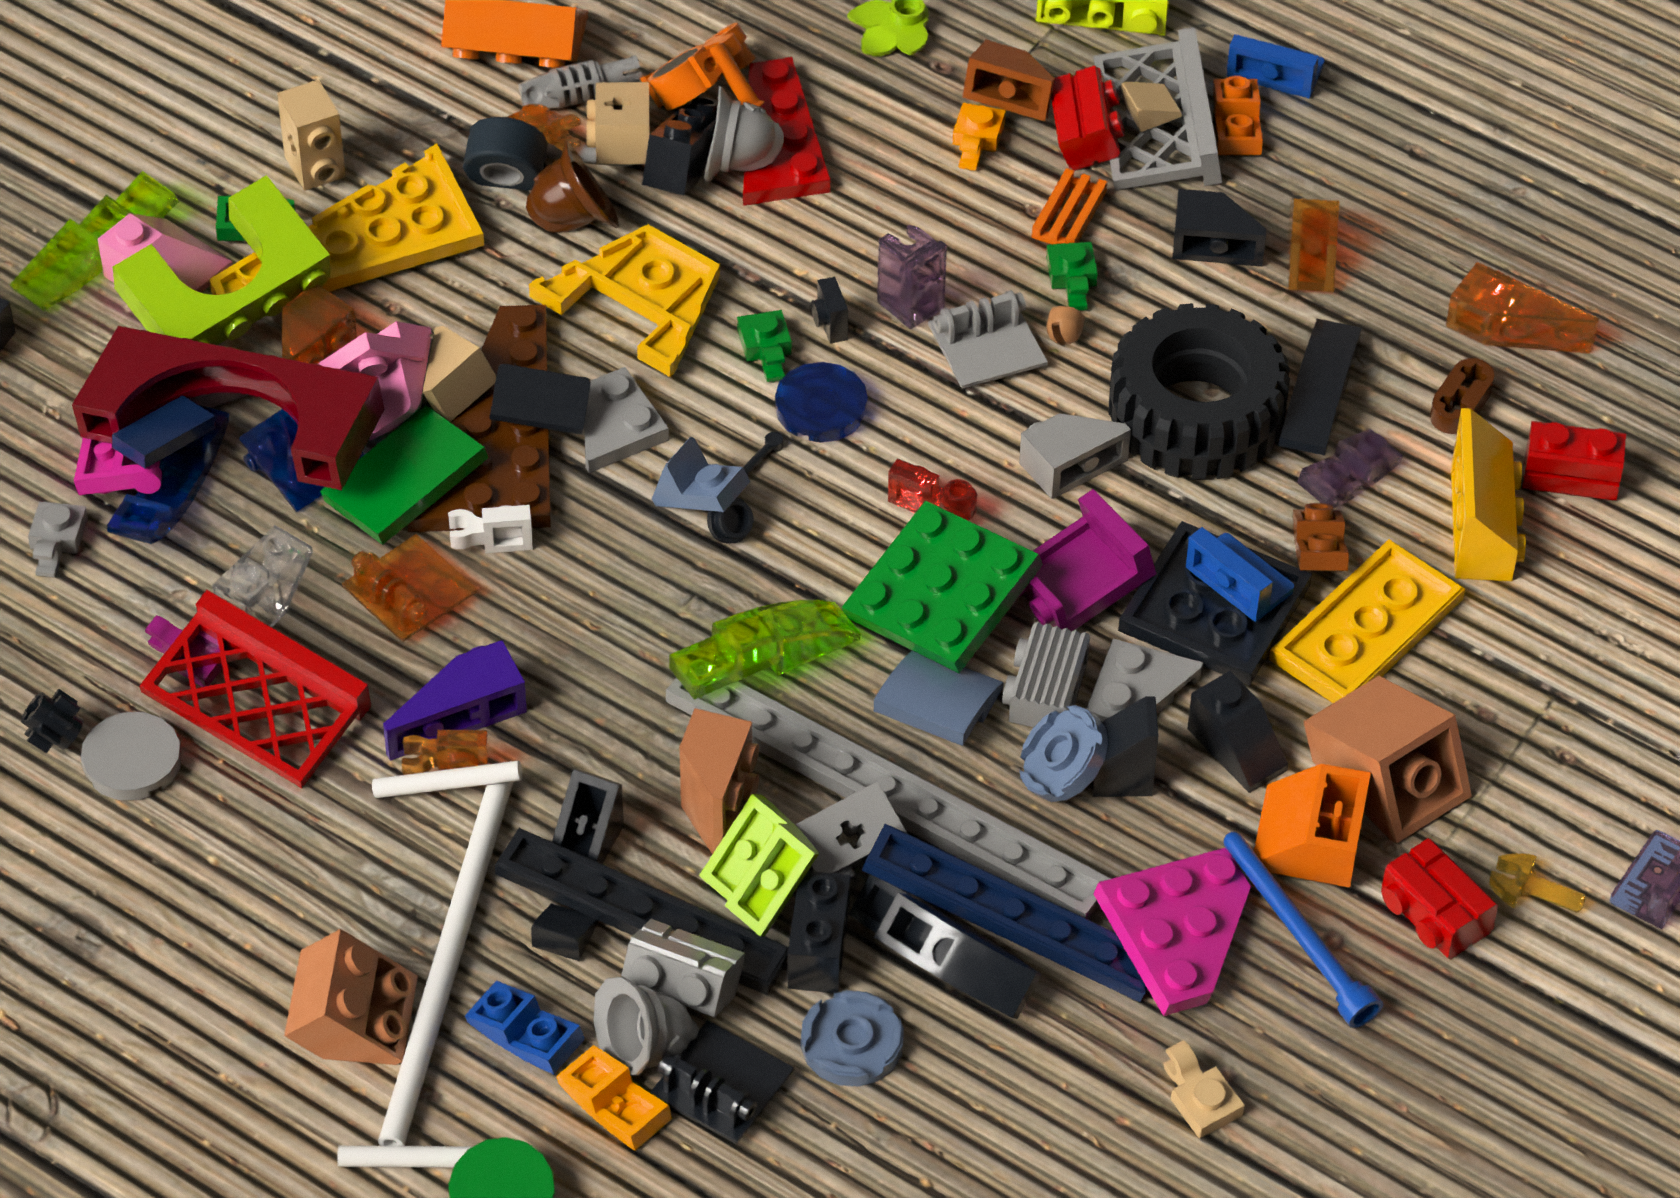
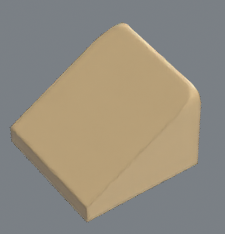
M1121 83L1124 104L1140 132L1182 117L1180 109L1165 84Z

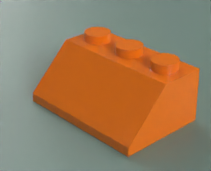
M445 0L441 47L453 48L452 57L478 60L479 51L495 52L496 62L522 64L523 55L539 57V66L564 67L565 60H578L588 19V10L508 0Z

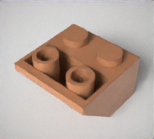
M694 708L679 746L681 807L711 854H713L741 812L745 802L748 801L752 794L757 793L759 774L753 773L758 759L759 744L752 743L751 721Z
M339 929L300 950L284 1036L325 1060L397 1065L403 1061L418 975L346 931Z

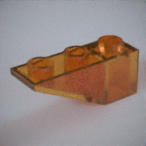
M1476 262L1451 294L1446 327L1488 346L1590 354L1594 347L1599 318L1558 300L1541 290L1517 281L1500 271Z

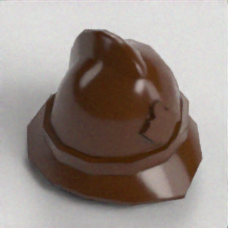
M566 140L561 158L554 161L552 165L550 164L545 167L534 179L535 183L526 202V210L529 216L538 226L554 233L573 231L598 221L618 228V216L609 198L577 151Z

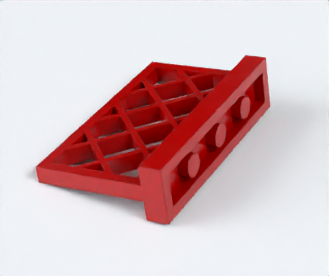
M206 590L196 603L197 613L139 685L140 691L298 787L303 788L354 719L357 718L361 721L371 708L368 684L211 591ZM203 631L218 640L220 652L191 658L189 645L199 632ZM224 644L233 650L225 651ZM184 653L185 659L178 660L179 657L182 656V654ZM248 658L258 664L260 676L231 681L227 662ZM222 663L225 683L196 688L193 668ZM264 668L272 672V674L265 675ZM187 669L191 689L169 693L158 686L167 674ZM289 682L298 688L300 700L271 705L267 686ZM262 687L265 707L236 712L234 692ZM304 692L311 695L312 697L305 699ZM223 694L228 695L231 713L209 717L200 711L198 699ZM193 700L194 707L185 702ZM329 706L341 713L332 726L311 729L308 715L309 709ZM302 711L306 731L280 736L276 735L273 716ZM268 718L270 738L249 741L241 736L239 723ZM233 724L234 731L227 728L226 726ZM319 739H321L320 742H319V743L317 744V746L315 747V746H314V740H319ZM308 742L310 755L299 769L281 760L279 747ZM274 749V755L267 752L266 750Z

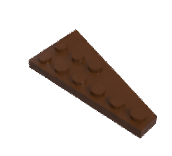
M546 304L499 307L481 348L496 376L500 364L548 371ZM495 384L492 385L450 422L483 445L489 458L407 525L408 532L463 530V528L450 529L448 512L464 509L482 518V508L504 505H530L531 528L551 527L549 429L489 419Z

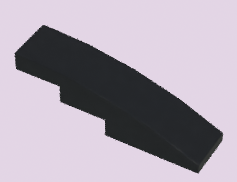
M1317 318L1292 393L1279 446L1325 456L1339 417L1342 398L1349 381L1352 362L1360 341L1361 327Z

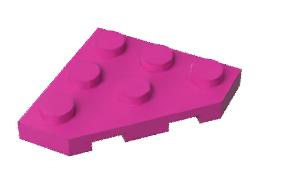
M1221 848L1098 882L1093 895L1162 1015L1166 1016L1208 1003L1251 886L1232 855L1226 848Z

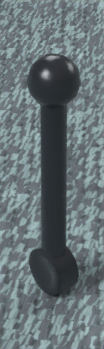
M770 432L765 436V445L743 466L747 475L770 452H777L782 449L783 436L780 433Z

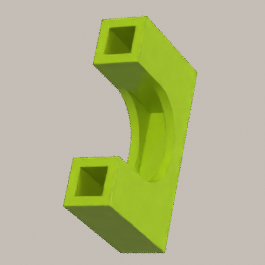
M266 175L228 198L230 222L253 249L261 262L259 272L249 284L235 292L222 295H211L195 291L176 276L155 247L150 244L113 266L114 289L147 331L219 345L227 339L235 340L241 337L250 329L253 323L266 315L272 317L279 314L288 306L291 300L304 292L309 294L320 289L330 277V254Z

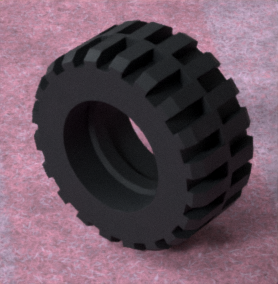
M1193 303L1180 304L1177 310L1172 311L1166 307L1154 312L1151 320L1145 317L1133 325L1132 331H1128L1123 335L1118 343V349L1113 355L1108 403L1111 421L1125 423L1131 429L1129 452L1133 456L1140 454V461L1154 470L1158 466L1165 469L1166 475L1179 478L1180 474L1192 475V480H1205L1207 475H1216L1217 479L1233 475L1234 469L1238 468L1242 472L1255 465L1257 458L1261 460L1266 457L1274 448V442L1280 439L1286 416L1290 385L1288 359L1283 354L1282 347L1272 334L1266 336L1267 329L1255 319L1251 322L1245 320V315L1242 312L1231 309L1230 312L1219 310V305L1207 303L1205 308L1194 307ZM1201 381L1217 385L1227 390L1232 396L1218 401L1198 402L1181 398L1168 391L1166 387L1179 382Z

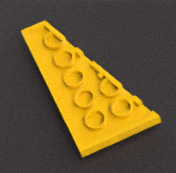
M437 143L426 149L425 157L409 166L404 162L392 170V177L379 185L367 184L312 217V225L308 226V228L330 254V277L317 291L309 294L304 292L291 300L289 304L484 246L483 231ZM253 252L211 277L209 281L212 295L232 293L249 284L261 267V262L256 253Z

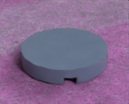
M1077 705L1066 706L1069 710H1065L1062 713L1055 710L1044 716L1031 730L1023 744L1020 758L1025 762L1023 766L1024 771L1020 769L1021 780L1029 791L1049 802L1065 801L1082 792L1095 779L1105 761L1108 747L1106 727L1096 715Z
M846 990L834 993V998L828 999L823 1003L821 999L810 1008L802 1022L801 1050L807 1065L820 1078L836 1085L859 1087L878 1082L894 1070L902 1056L904 1028L901 1020H898V1017L893 1013V1008L884 999L868 992Z

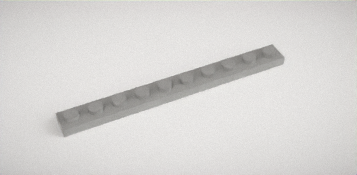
M693 658L666 689V702L692 715L694 708L751 721L752 743L759 744V752L845 798L878 781L905 830L953 856L1088 920L1100 907L1093 893L1098 882L1111 878L705 663Z

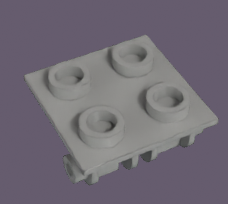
M1011 290L1006 291L1003 295L992 297L991 304L986 297L980 298L978 308L973 301L952 309L944 308L941 309L940 315L934 316V320L928 321V326L962 389L1048 365L1047 359L1020 312L1026 309L1025 299L1021 292L1014 294Z

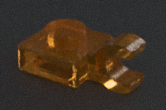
M528 104L523 106L520 111L507 116L535 126L544 134L548 143L556 146L561 151H563L566 140L569 141L574 149L581 146V140L571 137L568 130L581 124V119L574 114L564 116L549 111L545 105Z
M437 730V739H429L417 735L403 738L404 754L419 755L416 758H402L403 775L429 772L433 767H438L439 770H447L490 763L487 730Z

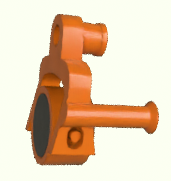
M738 22L723 28L702 45L695 46L681 53L655 72L640 78L642 82H649V94L657 107L664 106L667 111L696 98L713 86L722 75L742 105L743 102H747L760 107L765 102L758 99L740 70L754 61L756 57L745 43L747 36Z

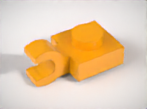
M962 103L953 130L952 143L953 145L960 146V151H962L959 168L976 171L982 150L996 152L1005 125L1006 110Z

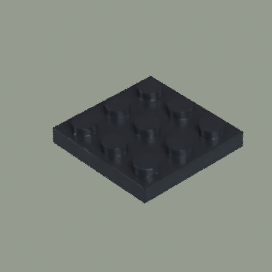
M1181 521L1154 564L1157 574L1140 585L1119 618L1118 631L1177 656L1203 662V667L1220 674L1231 671L1242 683L1250 686L1270 654V649L1276 644L1310 588L1312 574L1250 549L1294 584L1292 595L1260 620L1254 622L1186 568L1189 536L1200 528Z

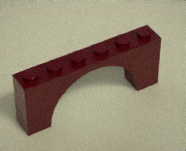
M118 326L72 403L80 437L112 444V434L182 395L186 398H191L199 395L226 392L260 397L282 408L298 425L297 434L291 447L298 482L343 490L385 410L377 376Z

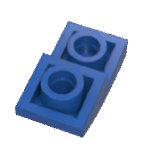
M495 981L465 1015L467 1022L494 1043L522 1060L553 1075L585 1040L580 1025L540 1010L534 995L499 981Z

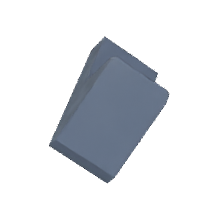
M690 437L666 463L652 496V501L655 506L724 512L750 483V480L743 467L708 464L695 438Z

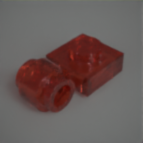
M898 458L888 472V502L914 513L917 512L925 501H928L970 521L977 511V492L969 482L962 479L951 480L944 487H940V475L930 472L922 466L913 465Z

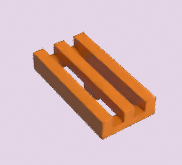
M1066 168L1032 227V238L1049 244L1078 243L1107 192L1108 181L1099 179L1095 184L1091 182L1090 175L1082 173L1079 179L1074 177V170ZM1072 189L1073 191L1071 195L1069 196L1067 202L1065 203L1063 209L1057 217L1050 232L1046 231L1050 223L1052 222L1054 216L1056 215L1058 209L1060 208L1062 202L1064 201L1066 195L1068 194L1069 190ZM1083 194L1090 195L1067 237L1061 236Z

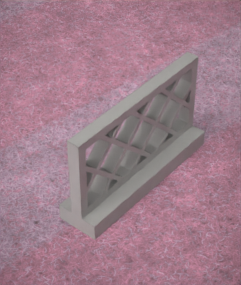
M1195 27L1178 30L1179 41L1093 56L1094 64L1098 68L1100 67L1105 80L1113 79L1119 96L1123 95L1121 83L1134 82L1141 75L1154 81L1153 83L1165 84L1166 88L1179 93L1174 98V101L1179 109L1182 107V117L1175 119V121L1184 126L1173 136L1160 129L1164 124L1140 132L1128 109L1124 112L1113 106V112H1119L1124 128L1129 126L1140 132L1130 143L1118 138L1120 154L1117 158L1110 160L1114 190L1203 176L1204 186L1222 183L1218 151ZM1174 59V62L1163 73L1149 67L1157 60ZM1122 66L1129 69L1120 80L1105 74L1104 71L1105 69ZM1150 138L1165 144L1155 155L1140 149ZM1175 150L1191 157V162L1171 164L1165 160ZM1132 157L1145 163L1138 171L1121 173L1120 169Z

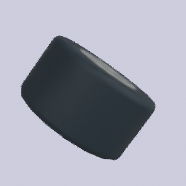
M509 117L481 119L470 128L463 169L468 178L481 186L530 191L535 183V177L544 169L548 142L540 130L522 120Z

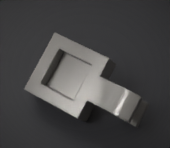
M39 501L28 534L30 549H34L33 559H39L36 568L37 576L56 577L62 553L77 554L88 521L86 506Z

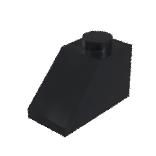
M1178 189L1172 259L1263 266L1266 228L1223 192Z
M1231 671L1226 672L1191 693L1187 729L1248 793L1288 770L1287 760L1262 703Z
M1145 696L1102 722L1107 730L1108 747L1105 761L1092 781L1093 797L1152 796L1159 735L1156 696Z

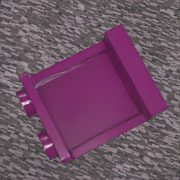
M1094 489L1078 499L1083 517L1033 550V552L1039 554L1043 566L1020 596L1024 595L1029 601L1031 611L1042 625L1051 624L1053 627L1058 626L1061 629L1068 628L1072 632L1157 574L1149 545Z

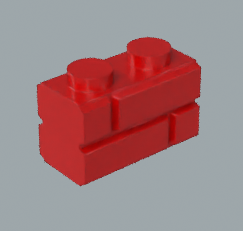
M1095 65L1076 71V75L1069 73L1056 77L1051 99L1058 145L1069 169L1075 171L1093 165L1094 161L1101 163L1117 158L1120 154L1118 138L1125 136V130L1119 112H1113V106L1120 105L1119 95L1113 79L1106 81L1100 67L1098 68Z
M1531 421L1524 459L1522 488L1616 501L1624 467L1626 433L1614 432L1603 428L1590 429L1567 426L1557 422Z
M1427 838L1419 843L1408 854L1405 852L1388 863L1385 868L1381 892L1386 906L1396 915L1403 913L1415 925L1420 940L1431 949L1437 947L1448 959L1451 960L1468 949L1471 943L1474 945L1489 935L1494 929L1499 905L1431 839Z

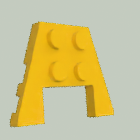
M647 224L600 247L599 255L583 263L574 260L562 266V273L548 280L541 276L529 284L530 298L543 305L546 304V307L560 315H563L590 288H594L658 324L659 326L637 346V359L671 377L681 361L720 278V264Z

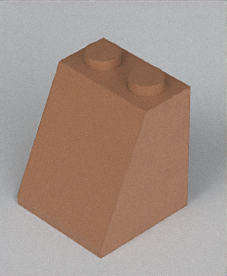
M1377 676L1303 721L1312 762L1315 765L1327 764L1371 772L1364 814L1395 843L1400 842L1472 797L1455 714L1381 676Z

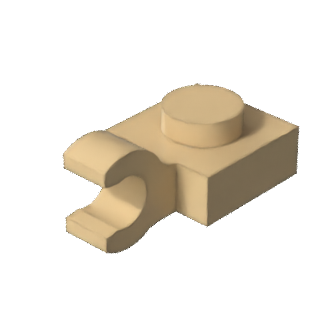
M1184 1040L1166 1049L1170 1060L1164 1062L1163 1067L1170 1078L1178 1085L1172 1089L1170 1100L1199 1139L1243 1116L1245 1105L1216 1066L1202 1073L1193 1050Z

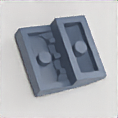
M911 651L896 666L874 698V712L963 746L977 721L984 722L1001 693L1004 682L965 667L960 673H957Z

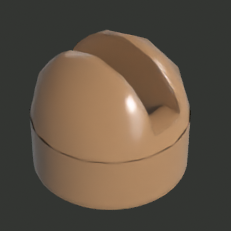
M1068 306L1052 308L1049 311L1047 320V333L1050 339L1058 345L1076 342L1083 332L1085 316L1079 310Z

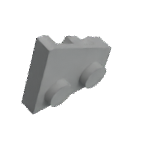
M626 367L591 380L585 417V465L588 473L669 440L668 426Z
M1113 639L1086 709L1103 722L1145 696H1156L1157 713L1161 712L1174 701V694L1188 682L1194 685L1200 680L1203 662Z

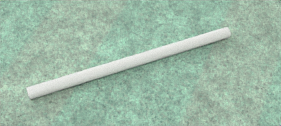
M514 781L488 784L486 786L379 1136L378 1143L380 1146L405 1145Z

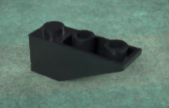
M696 97L682 105L649 134L642 185L685 195L698 183L707 165L717 116V100L708 97Z

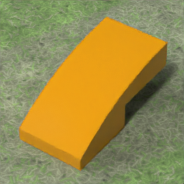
M593 1045L556 1076L557 1081L570 1097L594 1120L635 1151L672 1120L669 1105L634 1083L629 1067Z

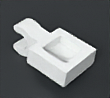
M504 505L482 508V518L464 509L448 512L450 529L463 528V530L450 531L451 548L466 549L474 545H485V554L533 550L530 505Z

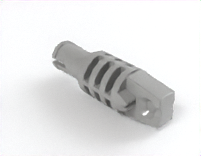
M634 55L630 58L601 65L597 61L589 60L549 70V72L518 84L522 105L525 110L560 109L585 103L587 100H595L596 83L642 82L640 80L642 72L633 71L623 74L624 71L640 68L638 58Z

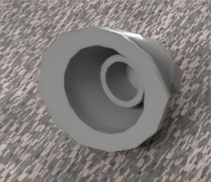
M719 86L713 140L704 176L705 185L720 171H754L768 166L776 159L784 142V133L781 127L766 114V110L747 102H743L742 105L741 101H732L721 86Z
M624 976L607 978L595 994L593 1023L599 1047L629 1067L630 1075H640L644 1069L657 1066L666 1054L675 1057L685 1050L689 1043L696 1039L699 1028L696 1022L690 1018L684 1005L668 995L651 990L645 985H635Z

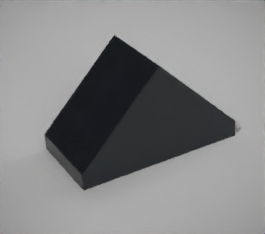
M575 768L571 774L552 842L603 864L624 827L622 784Z

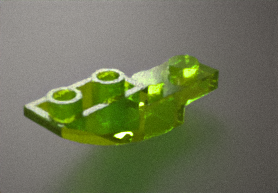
M824 600L779 602L737 613L712 623L711 637L669 654V668L695 700L768 667H771L779 676L859 641L861 633L836 602Z

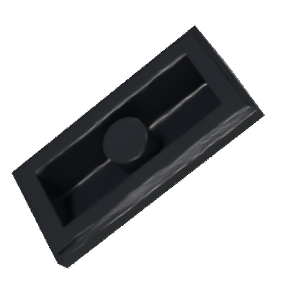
M500 364L498 366L489 419L582 435L591 380L586 377Z

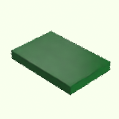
M425 405L357 461L343 490L324 487L320 492L328 505L380 544L384 545L489 457L483 445Z

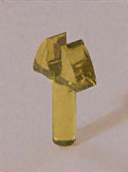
M1507 854L1498 857L1496 870L1517 877L1512 879L1501 873L1491 871L1489 885L1507 905L1515 908L1519 897L1532 895L1576 913L1583 909L1586 900L1583 893L1537 876L1534 871L1537 856L1531 854Z

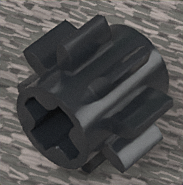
M57 689L52 698L43 692L37 694L29 703L21 718V723L28 727L24 733L28 737L27 741L44 753H47L53 744L62 750L68 748L80 733L84 720L76 715L81 708L77 705L78 701L60 689Z

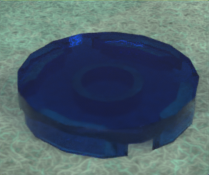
M826 362L809 363L789 371L778 383L775 394V409L778 421L789 433L797 437L798 433L809 436V441L820 443L836 441L854 433L859 428L861 420L867 413L868 395L865 384L855 372L838 364Z

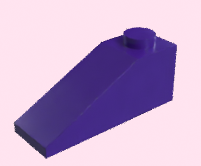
M503 640L486 646H477L466 653L457 655L383 723L386 755L390 761L527 712L525 681Z

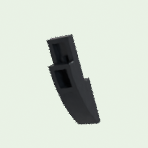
M873 875L868 876L848 914L875 932L874 937L900 955L969 996L1014 1019H1018L1042 975L969 925L954 921L923 899Z

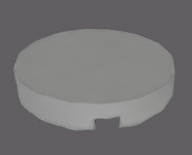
M123 712L105 718L90 730L82 743L81 762L86 778L92 782L93 788L100 794L117 800H140L151 796L150 791L156 790L160 786L163 790L172 783L181 767L182 751L174 728L161 717L146 712Z

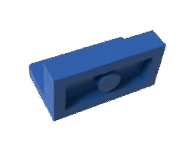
M1234 34L1229 45L1226 77L1242 76L1247 79H1257L1259 86L1310 99L1324 67V58Z
M1201 527L1189 536L1186 568L1254 622L1260 620L1293 594L1294 584L1229 533H1223L1216 538L1205 528Z

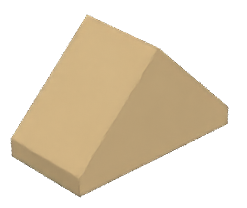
M439 326L434 329L422 392L432 409L451 422L494 385L497 376L480 347L445 326Z

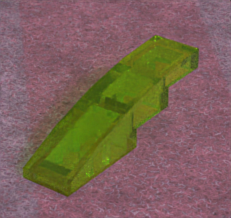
M142 171L116 200L106 194L80 224L70 218L9 285L14 291L42 311H45L78 291L103 272L98 244L99 237L129 213L164 218L179 200L174 192Z

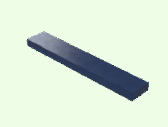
M886 823L884 824L865 861L862 871L1139 1003L1141 1002L1147 987L1115 932Z

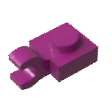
M156 615L145 629V632L152 636L148 644L155 650L165 654L182 630L168 620ZM200 631L189 645L191 658L220 652L218 640L203 631ZM224 644L225 651L233 650ZM183 653L178 660L185 659V654ZM222 663L193 668L195 683L202 687L209 686L223 669ZM187 669L177 672L189 679Z

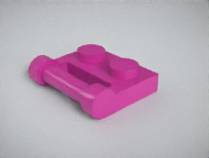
M83 438L74 476V484L79 496L95 493L107 494L113 491L134 488L141 493L152 494L159 490L162 482V471L159 468L160 461L146 469L138 464L130 465L131 459L112 448L111 443Z

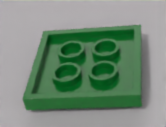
M925 501L841 608L846 618L960 673L1037 574L1043 563L1038 553Z

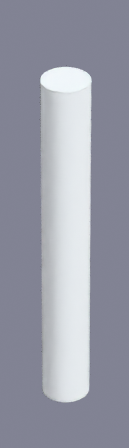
M518 760L375 778L372 780V790L375 798L519 781L522 780V766Z
M339 1145L338 1167L454 1168L456 1162L467 1149L473 1146Z

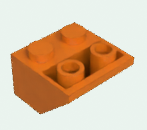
M1318 764L1267 784L1254 852L1269 872L1350 888L1371 772Z

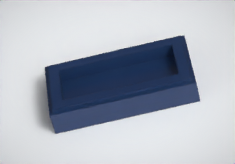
M182 395L112 434V448L146 469L214 430L215 415Z

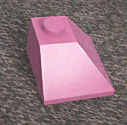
M129 213L98 238L104 277L113 283V266L150 244L155 247L185 285L201 293L210 286L209 279L233 265L230 259L163 218Z

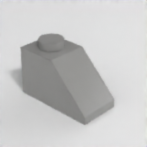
M1059 413L1043 422H1036L1027 430L1021 432L1019 464L1051 499H1054L1128 461L1131 429L1125 423Z

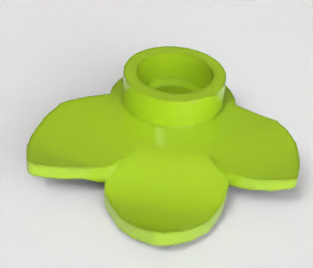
M871 0L855 7L848 13L850 21L866 29L861 40V51L864 54L884 56L891 54L899 48L905 54L913 55L920 51L927 43L928 33L925 26L929 21V10L923 0H892L891 3L882 0Z

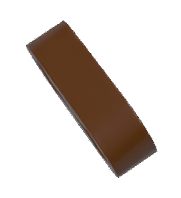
M1466 358L1454 366L1432 401L1430 419L1436 429L1447 434H1457L1461 408H1471L1479 414L1489 399L1493 388L1495 375L1490 364L1477 358ZM1472 379H1475L1470 388L1464 387L1465 382L1469 383ZM1455 404L1461 405L1460 410L1456 409L1453 413H1448Z

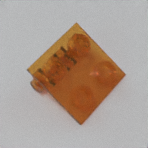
M417 534L381 558L372 552L366 553L361 551L357 553L351 563L354 567V576L342 583V587L402 642L478 592V589Z

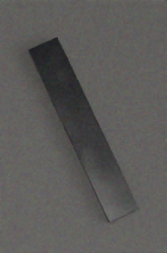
M519 828L495 864V875L632 936L639 929L642 930V927L650 919L670 925L675 931L681 929L744 952L745 959L739 983L768 996L788 962V946L765 936H759L752 930L524 829Z

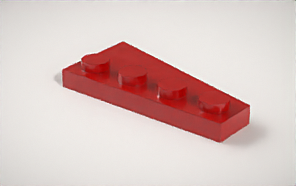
M786 57L750 63L748 83L758 99L765 101L760 107L766 110V114L781 127L784 133V142L780 153L773 163L754 171H744L743 206L830 193V177L793 58Z

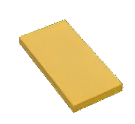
M1388 539L1270 649L1269 660L1334 703L1377 676L1383 677L1464 599L1465 588Z

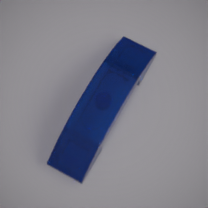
M201 406L215 415V429L161 459L159 468L162 471V482L159 490L152 494H144L138 491L136 496L126 494L107 524V532L151 545L165 537L186 513L205 481L224 438L230 420L229 413Z

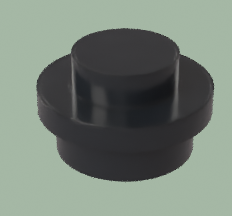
M738 497L724 512L708 511L707 525L710 533L716 540L726 544L742 541L751 531L754 523L751 508Z

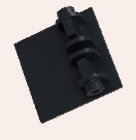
M707 1020L699 1030L696 1039L692 1040L681 1054H677L675 1057L666 1054L658 1066V1072L663 1077L650 1093L668 1104L675 1111L737 1145L793 1073L794 1067Z

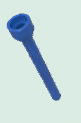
M1238 832L1228 833L1224 838L1225 848L1337 992L1336 1001L1339 1004L1337 1010L1351 1028H1358L1370 1022L1383 1008V1001L1370 985H1363L1360 981H1353L1242 835Z

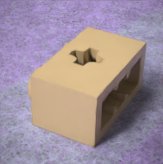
M318 79L278 92L284 156L303 190L305 191L345 178L340 116L320 80Z
M649 82L596 83V99L587 100V148H596V165L645 164L650 134Z

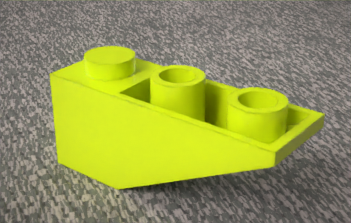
M1037 0L1036 22L1165 35L1170 0Z

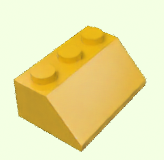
M1461 408L1450 469L1455 579L1512 581L1516 562H1524L1526 549L1525 534H1517V526H1522L1524 500L1523 497H1515V490H1520L1522 463L1521 461L1513 460V442L1471 408Z

